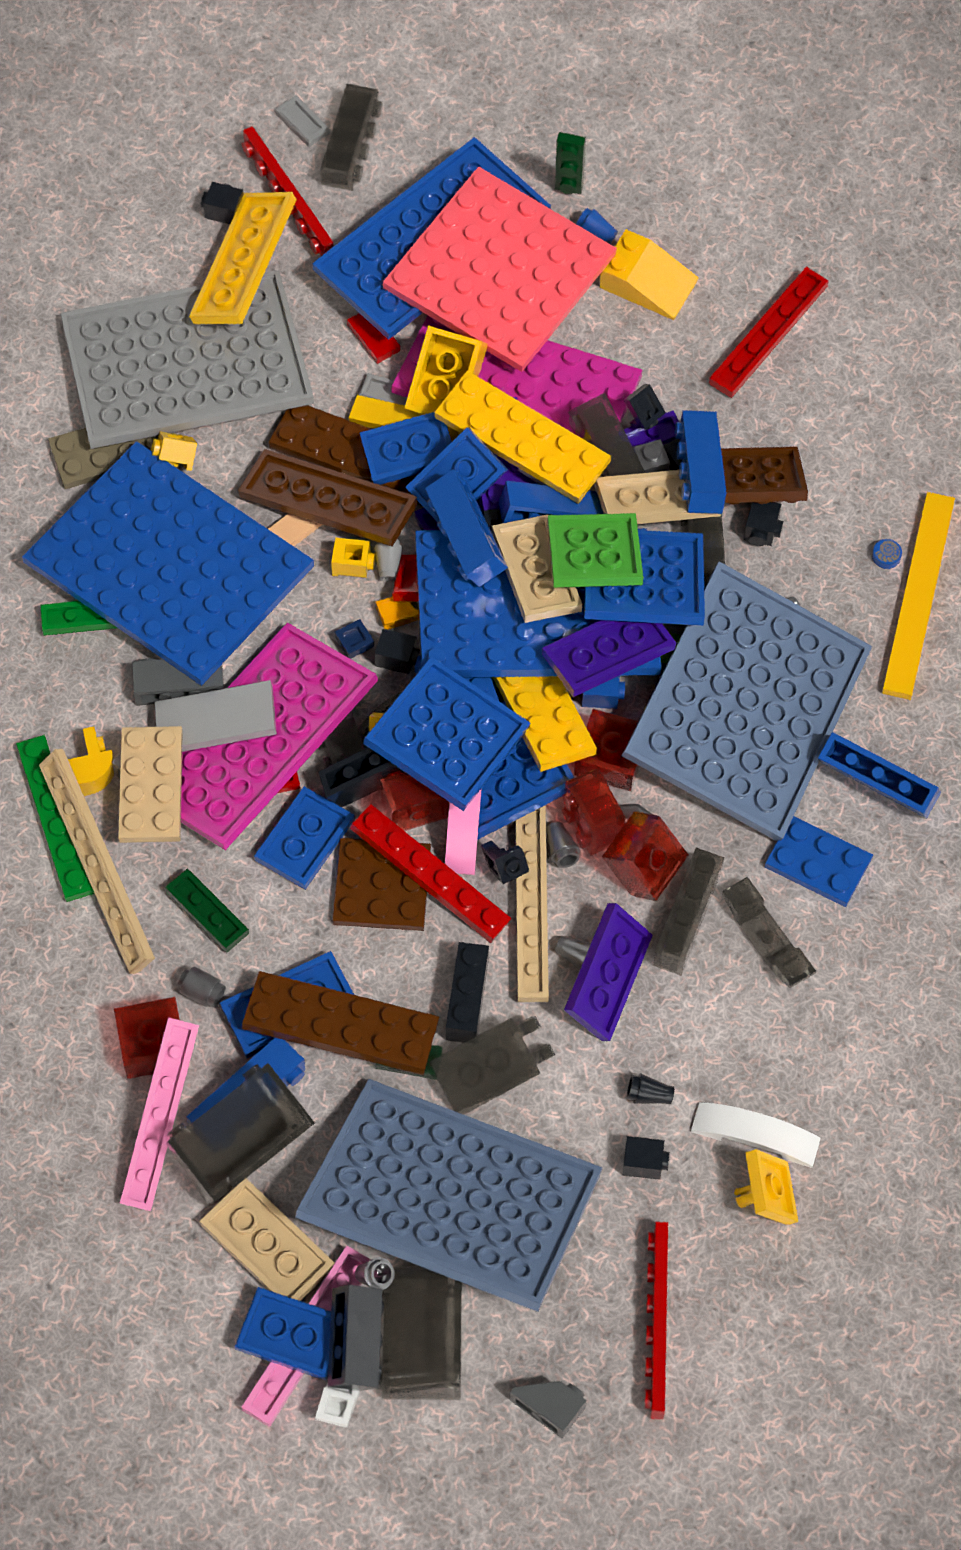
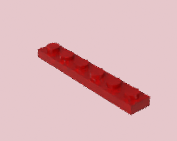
M251 126L244 129V142L242 143L244 153L248 158L252 157L255 160V167L261 177L266 176L271 192H293L296 202L290 215H293L296 219L295 224L300 234H306L309 238V245L314 254L324 255L334 247L333 240L254 127Z
M806 266L711 375L709 385L732 399L828 287L829 280Z
M372 804L352 823L350 829L488 942L492 943L510 922V916Z
M655 1222L654 1232H648V1251H654L653 1263L647 1264V1282H653V1294H647L646 1314H652V1326L646 1325V1345H652V1357H646L645 1377H651V1389H645L644 1409H651L650 1419L663 1420L666 1392L668 1222Z

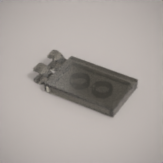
M531 1016L517 1025L512 1018H509L428 1061L453 1111L465 1115L541 1074L537 1064L555 1055L551 1045L544 1044L530 1053L522 1038L541 1028L536 1016Z

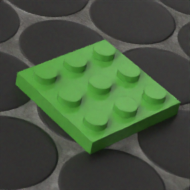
M636 513L548 515L553 587L643 585V569Z

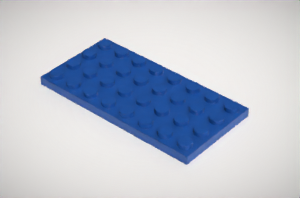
M475 137L312 263V270L388 340L423 312L383 288V281L478 166L551 209V205Z

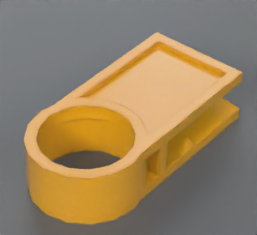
M393 596L376 601V609L384 629L389 630L419 620V610L414 608L411 602L393 601Z

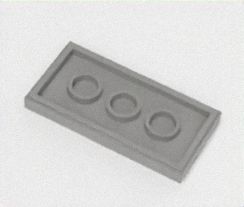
M270 680L155 702L156 727L182 726V752L277 734L273 686Z

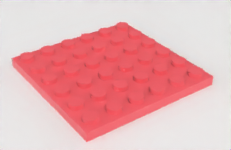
M478 166L385 278L383 288L459 335L487 343L486 351L522 372L613 259L617 248Z

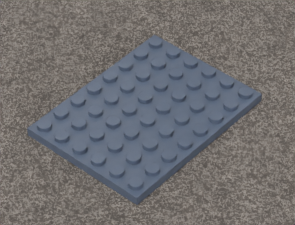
M719 561L704 588V626H685L621 756L775 841H781L819 763L818 757L839 720L872 646Z
M368 1079L297 1209L296 1218L539 1312L601 1176L603 1167Z

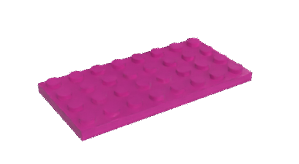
M427 315L392 384V393L408 397L428 326L455 334L458 333ZM547 340L522 372L486 351L478 377L511 397H517V400L607 453L628 409L624 399L636 391L642 378L643 370Z
M288 622L228 686V688L270 680L273 686L277 734L182 752L181 823L225 851L378 681L376 673Z

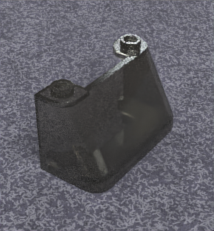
M269 1063L262 1068L258 1064L254 1065L242 1075L246 1081L193 1123L185 1126L182 1122L167 1134L170 1140L166 1144L209 1206L216 1203L315 1124Z
M416 1264L393 1267L395 1272L394 1279L390 1286L382 1291V1295H384L383 1362L379 1388H376V1390H382V1399L461 1400L462 1282Z

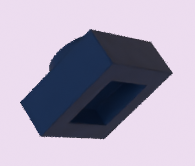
M360 619L334 632L337 642L350 659L375 647L373 638Z

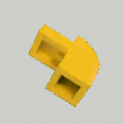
M94 726L83 729L88 755L68 759L84 796L103 790L114 776L112 761L114 760L112 750L106 751L103 736H96Z

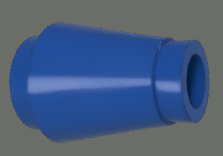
M586 208L576 223L609 244L618 233V230L595 209Z

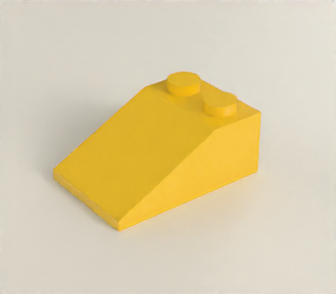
M625 229L615 246L617 248L616 255L600 274V288L674 320L699 277L652 240Z
M428 326L404 409L421 414L435 412L467 370L479 376L487 350V343Z

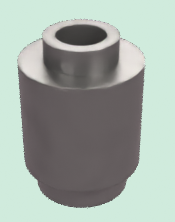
M196 966L190 970L185 969L178 981V985L181 987L180 994L205 1007L210 1005L215 1008L226 990V986L221 983V979Z

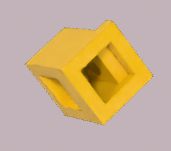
M159 431L158 439H154L152 443V456H158L159 460L167 461L174 467H178L179 463H181L186 470L192 471L197 442L190 436Z
M335 537L331 561L332 576L346 575L367 578V571L373 570L375 564V553L370 552V541Z

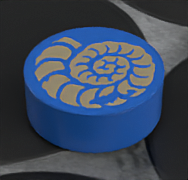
M883 539L875 544L872 559L880 568L891 569L900 563L902 549L896 541Z

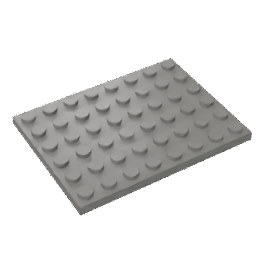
M279 270L264 273L242 324H193L189 315L203 285L60 313L90 448L93 449L158 436L159 431L172 433L314 404V396Z

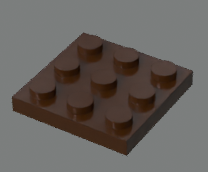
M798 446L721 448L726 485L725 503L735 505L741 502L766 504L780 501L787 503L807 501L808 489Z
M341 838L333 925L424 931L427 891L363 839ZM420 843L431 852V844Z

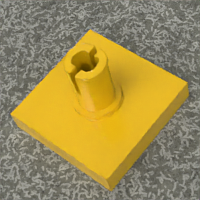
M757 1149L746 1152L750 1185L738 1187L734 1190V1195H741L735 1198L737 1205L740 1208H744L754 1204L756 1214L785 1225L799 1222L788 1162Z

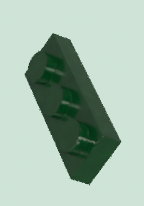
M563 132L558 133L556 141L555 190H560L565 194L582 193L586 137Z
M188 868L165 887L166 893L226 953L249 935V929Z

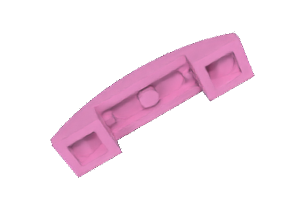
M482 789L464 812L452 803L449 804L445 864L457 874L475 875Z

